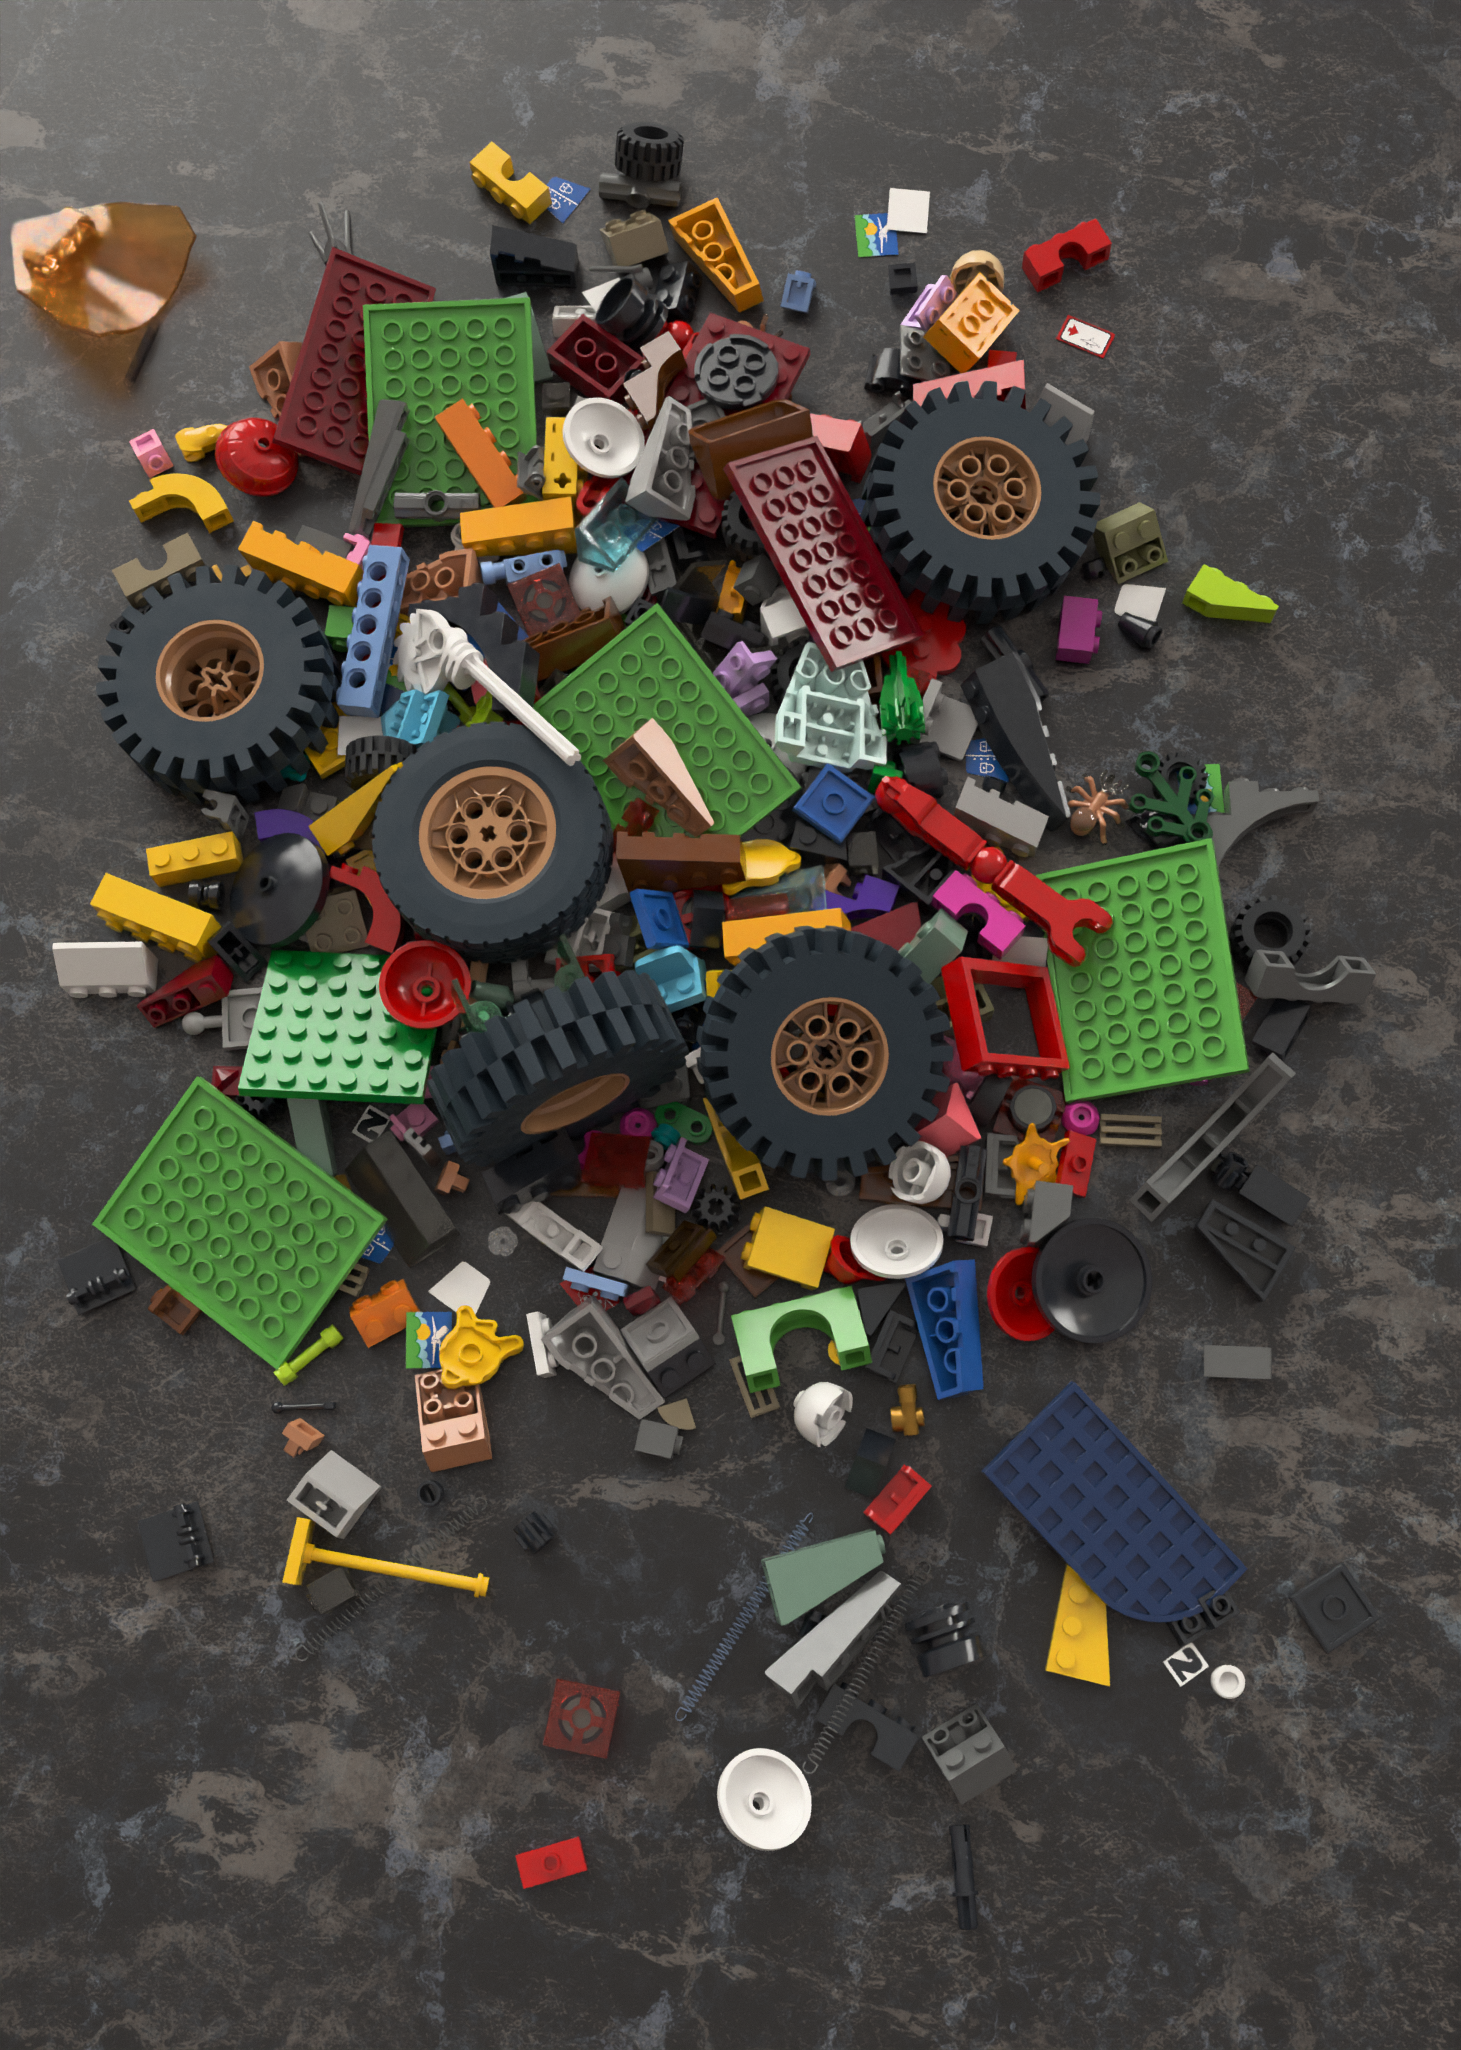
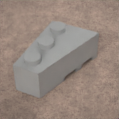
M967 777L955 808L954 817L975 831L990 846L1006 847L1021 857H1035L1049 816L1019 801H1015L1014 805L998 798L1000 792L991 789L988 793L974 786L976 780Z

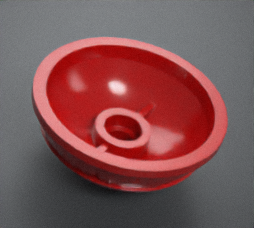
M257 417L245 418L228 425L218 437L215 446L217 466L224 478L244 493L262 497L273 496L286 490L296 477L298 471L297 452L272 443L277 424ZM259 443L264 444L266 448L261 447Z
M420 940L400 947L387 959L380 974L379 991L385 1008L397 1021L411 1028L433 1029L451 1022L462 1012L470 996L471 978L465 961L454 949L437 941ZM425 988H431L433 993L426 997L422 995V991Z

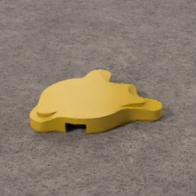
M755 839L742 842L746 857V881L722 884L723 892L727 895H734L747 887H763L779 882V876L784 873L788 875L790 872L799 869L801 866V856L774 840Z
M466 1305L460 1306L456 1311V1326L446 1335L440 1347L439 1361L442 1369V1384L447 1388L456 1389L460 1386L478 1385L488 1381L498 1371L502 1361L523 1350V1339L518 1335L497 1337L495 1335L498 1328L496 1321L478 1319L471 1307Z

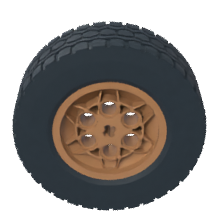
M481 722L473 723L471 727L464 725L451 729L452 732H444L434 737V741L431 743L427 741L417 748V753L410 754L402 762V768L398 767L392 775L390 785H386L381 795L382 802H378L375 812L377 820H374L372 837L374 838L372 840L373 856L379 880L395 908L423 939L437 941L449 946L465 960L474 962L480 960L481 963L497 964L498 961L510 963L517 962L519 958L526 960L536 957V953L540 952L543 954L553 949L556 943L560 945L570 938V933L573 931L576 933L585 923L584 919L592 915L597 907L596 902H600L606 890L605 884H608L612 870L610 865L613 864L614 853L612 847L614 846L613 830L608 811L592 776L583 763L575 761L573 766H569L530 729H527L526 726L515 723L507 725L506 722H490V724ZM513 809L508 817H500L503 810ZM477 810L483 811L479 818L471 819L473 812ZM519 833H527V837L523 841H514ZM494 835L496 836L494 840L489 839L488 842L486 841L489 836L491 838H493ZM460 836H468L463 844H455ZM512 858L509 866L499 867L503 859ZM477 859L482 860V864L478 868H470L473 861Z

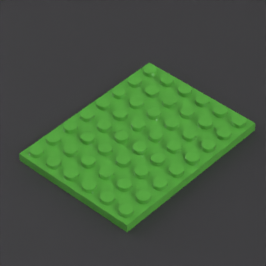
M530 297L363 305L369 441L378 403L381 399L405 402L410 410L402 432L406 433L409 439V444L376 523L402 524L404 528L451 526L460 523V519H447L442 522H436L432 519H396L394 513L395 493H429L433 490H439L443 493H479L481 510L493 508L438 426L435 416L462 398L467 406L473 404L481 416L478 422L483 429L486 427L490 429L497 440L494 446L498 452L504 450L512 463L509 467L514 476L517 475L518 452L520 451L526 455L533 446L537 445ZM526 494L527 500L523 501L520 504L537 502L540 500L532 495L530 496ZM435 501L431 505V510L435 512L440 511L445 503L443 501Z
M658 603L539 699L533 707L536 712L579 750L581 755L580 761L586 767L598 788L608 811L611 828L616 837L617 831L628 832V836L642 837V832H655V837L673 838V833H685L690 838H699V836L694 837L667 816V810L655 802L651 805L645 800L646 795L635 786L630 789L623 784L603 761L651 718L662 727L664 732L673 741L714 821V824L702 834L740 835L742 837L802 789Z
M1212 838L1036 875L1038 879L1068 900L1084 898L1094 901L1112 917L1113 921L1110 929L1104 933H1096L1086 927H1078L1073 930L1074 939L1085 950V959L1078 967L1066 964L1053 955L1049 947L1047 949L1048 971L1070 1069L1062 1072L1065 1101L1068 1104L1250 1072L1217 859Z
M197 1076L92 1225L278 1370L283 1362H287L388 1219L204 1078Z

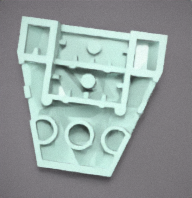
M807 642L776 715L775 745L782 752L787 753L791 762L824 768L829 763L843 773L852 772L855 768L873 769L874 764L883 767L886 765L887 738L882 736V730H879L876 715L879 711L876 704L872 705L868 691L871 689L864 662L861 661L831 673L817 645Z

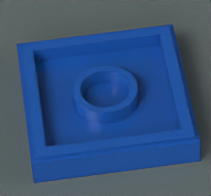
M827 763L792 811L840 845L875 797Z
M635 889L629 893L647 949L660 950L676 945L684 949L689 947L672 892Z

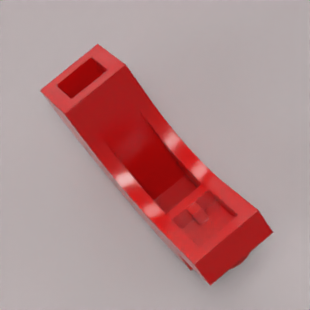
M344 863L341 868L332 866L330 878L361 890L371 902L373 922L365 943L393 954L402 945L406 930V920L385 893L377 871L363 866L359 876L357 875L359 869Z

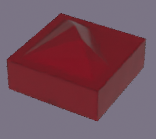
M213 1066L212 1085L227 1097L236 1098L239 1095L238 1085L243 1066Z
M647 1286L623 1299L626 1309L633 1316L644 1314L652 1307L661 1303L658 1294L651 1286Z

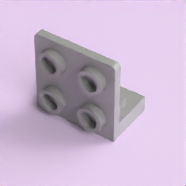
M931 679L922 700L925 733H920L921 739L919 740L911 737V743L918 744L935 741L938 744L940 754L957 761H962L978 723L969 705L946 697L945 694L941 693L943 682Z

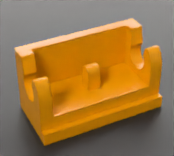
M732 560L729 562L716 612H718L719 608L735 615L733 620L743 623L748 601L733 588L741 568L736 567V562Z

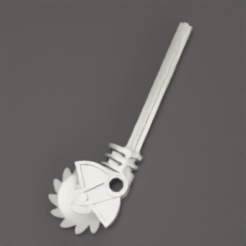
M416 609V614H410L411 623L400 624V630L403 634L394 641V646L398 647V650L394 655L393 664L398 665V682H405L407 691L417 689L426 695L438 690L442 691L449 681L456 688L462 690L469 688L477 680L569 766H573L575 761H580L581 755L579 750L483 663V655L468 642L464 630L450 627L441 614L433 610Z

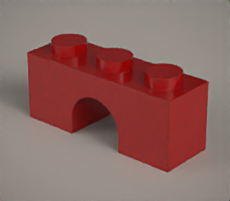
M1096 218L1089 222H1081L1074 229L1065 233H1058L1044 243L1030 246L1024 251L1022 269L1038 293L1061 282L1064 269L1062 259L1073 258L1082 265L1084 270H1087L1109 259L1112 242Z

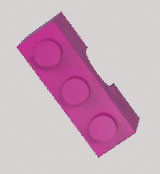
M955 870L932 897L931 905L938 911L943 908L956 921L963 914L969 912L981 915L986 922V926L980 931L977 942L999 960L1008 953L1024 933L1026 925L1023 924V919L1012 910L1008 912L1000 905L998 898L992 893H984L977 887L976 881L968 874L964 873L962 875Z

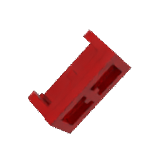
M904 1464L863 1513L890 1536L932 1485L925 1481L911 1467Z

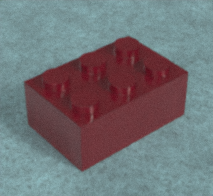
M583 313L547 350L551 371L588 398H605L615 401L620 405L624 403L623 397L627 395L623 386L626 372L630 369H637L641 372L645 371L640 362L644 359L641 355Z

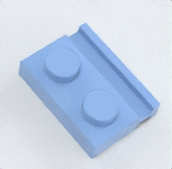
M566 1267L563 1276L564 1280L572 1282L570 1287L572 1289L588 1293L591 1287L601 1290L600 1297L618 1301L619 1296L626 1297L630 1287L621 1282Z

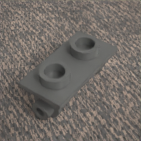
M535 445L526 455L520 451L518 452L517 487L525 494L542 500V487L545 484L544 464L542 462L544 461L545 450L541 446Z

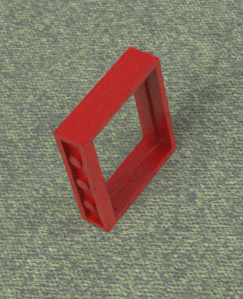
M959 957L941 967L963 1072H976L979 1076L998 1074L999 1078L1014 1075L1019 1076L1022 1080L1039 1077L1042 1081L1050 1078L1057 1079L1059 1073L1070 1069L1048 967L969 957ZM973 983L1025 988L1040 1057L988 1053Z

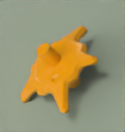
M1034 1123L1028 1125L1024 1141L1014 1147L1011 1156L1003 1159V1164L1010 1167L1011 1177L1016 1181L1015 1202L1017 1205L1023 1203L1027 1189L1032 1188L1036 1181L1056 1182V1168L1059 1165L1056 1157L1057 1152L1061 1147L1070 1142L1069 1138L1050 1143L1038 1135Z

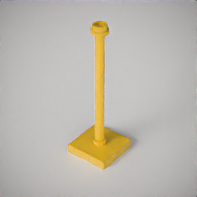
M297 1517L283 1583L302 1585L306 1564L317 1561L475 1591L474 1597L476 1598L486 1596L489 1577H484L482 1573L478 1574V1578H472L315 1548V1544H311L316 1522Z

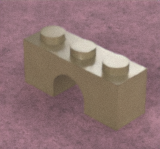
M188 532L163 544L167 553V561L162 568L154 571L143 568L138 558H135L112 570L124 595L133 608L136 609L147 604L142 593L151 586H154L161 596L172 593L167 577L180 572L187 582L196 581L195 568L206 565Z

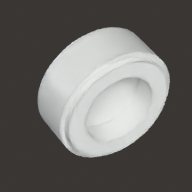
M1222 1665L1213 1671L1211 1686L1218 1696L1233 1699L1243 1692L1245 1678L1243 1673L1235 1666Z

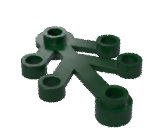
M1150 751L1140 753L1135 762V771L1141 777L1149 779L1164 801L1147 798L1144 794L1138 793L1133 795L1130 800V810L1136 814H1141L1147 810L1175 816L1182 823L1165 822L1161 817L1154 816L1148 820L1146 825L1147 833L1153 837L1160 836L1162 833L1183 837L1185 843L1212 838L1213 831L1206 820L1209 807L1214 800L1213 793L1208 789H1200L1194 799V803L1197 806L1195 818L1187 810L1191 787L1197 777L1196 770L1190 766H1184L1180 769L1177 776L1180 784L1178 795H1176L1158 771L1160 765L1159 757ZM1142 765H1148L1151 769H1144ZM1187 773L1192 778L1185 779L1182 774ZM1205 796L1209 801L1203 802L1199 797ZM1134 801H1141L1144 806H1136ZM1151 824H1158L1160 829H1153ZM1197 832L1202 838H1196L1192 833Z

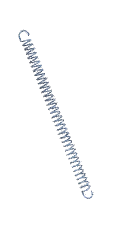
M809 1513V1514L806 1516V1518L804 1519V1521L807 1519V1517H808L810 1514H812V1517H811V1519H810V1521H809V1523H810L811 1520L813 1519V1513ZM799 1520L800 1524H801L803 1527H801V1526H799V1525H796V1528H797L800 1532L795 1531V1530H792V1532H793L798 1538H796V1537H794V1536H792V1535H789L790 1539H791L793 1542L786 1540V1543H787L791 1548H789V1547L783 1545L782 1547L784 1548L785 1551L789 1552L786 1548H788V1549H790V1550H792V1551L795 1550L789 1543H791V1544H793V1545H795V1546H799V1544H798L795 1540H793V1539L791 1538V1537H793V1538H795V1539H797V1540H799V1541H802V1539H801L796 1533H798V1534H800V1535H803V1536H806V1535L798 1528V1527H800V1528H802V1529H804V1530H806V1531H809V1529H808L804 1524H802V1522H804V1521ZM759 1581V1583H760L765 1589L756 1586V1589H757L761 1594H759V1593L753 1591V1594H754L759 1600H757V1599H755V1598H753V1597H749V1599H750L754 1604H752V1603H750V1602H746V1604H747L752 1610H750V1609H748V1608H746V1607H742L743 1610H744L748 1615H746V1614H744V1613H742V1612H739V1614H740L745 1620L736 1617V1620H737L741 1625H739V1624H737V1623H734V1622L732 1623L739 1631H737V1630H735V1629H733V1628H729V1630H730L735 1636H733V1635H731V1634H729V1633H726V1635H727L732 1641L727 1640V1639H725V1638H722V1640H723L728 1646L719 1643V1645H720L726 1652H724V1651H722V1650L716 1648V1651H717L722 1657H720V1656H718V1655H716V1654H712L713 1657H714L717 1661H719L720 1663H718V1662H716V1661H714V1660H712V1659H709V1661H710L716 1668H714V1667H712V1666H710V1665H708V1664H705L706 1667H707L712 1673H710V1672H708V1671H706V1670H704V1669H702V1671H703L709 1678H707V1677H705V1676H702V1675H699V1677H700L705 1683H703V1682H701V1681H699V1680H695V1682H696L701 1688H699V1687H697V1686H695V1685H692V1687H693L699 1694H697V1693H695V1692H693V1691H691V1690H688L689 1693H690L695 1699H693V1698H691V1697H689V1696H685V1698H686L688 1701H690L693 1705H691V1704H689V1703H687V1702H685V1701H682V1703H683L689 1710H687V1709H685V1708H683V1707H679L678 1710H677V1712L679 1711L680 1708L683 1709V1710H685V1711H687V1712H692V1710H691L687 1705H689V1706H691V1707H695V1704H694L691 1700L698 1702V1699H697L696 1696H694L693 1694H695V1695L701 1697L702 1694H701L697 1689H699V1690H701V1691H705V1688H704L701 1684H703V1685H705V1686H709V1684H708L703 1678H705V1679H707V1680H709V1681H712V1678H711L707 1673H709V1674L715 1676L716 1674L714 1673V1671H713L711 1668H713V1669H715V1670H719V1668H718L713 1662H715V1663H717V1664H719V1665H722V1662H721L718 1658L723 1659V1660H726V1658H725L720 1652L729 1655V1652H728L724 1647H726V1648H728V1649H732V1647H731L726 1641H728V1642H730V1643H732V1644H736V1642H735L730 1636H732V1637H734V1638H736V1639H739L738 1635H737L736 1633H734L733 1631L742 1634V1631H741L737 1626L746 1629L745 1625H744L741 1621H743V1622H745V1623H749V1621H748L743 1615H745V1616H747V1617H749V1618H753L752 1615H751L748 1611L753 1612V1613H756V1611H755L750 1605H752V1606H754V1607H756V1608H759V1605H758L755 1601H753L752 1599H754V1600H756V1601H758V1602H760V1603H763V1601H762L757 1595L766 1598L765 1594L759 1590V1589H761V1590H763V1591H765V1592H769V1590L763 1585V1584L767 1585L766 1583H764V1582H762V1581ZM676 1712V1714H675L676 1720H677V1721H682L683 1719H680V1720L677 1719V1717H676V1716H677V1712Z

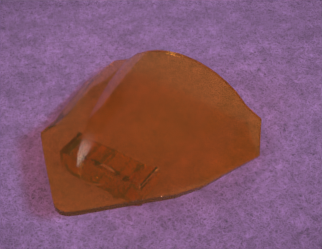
M113 202L79 209L66 206L59 213L21 220L11 227L17 293L30 300L63 328L96 338H103L112 334L124 335L132 333L148 325L168 305L181 283L190 251L197 236L181 208L175 205Z

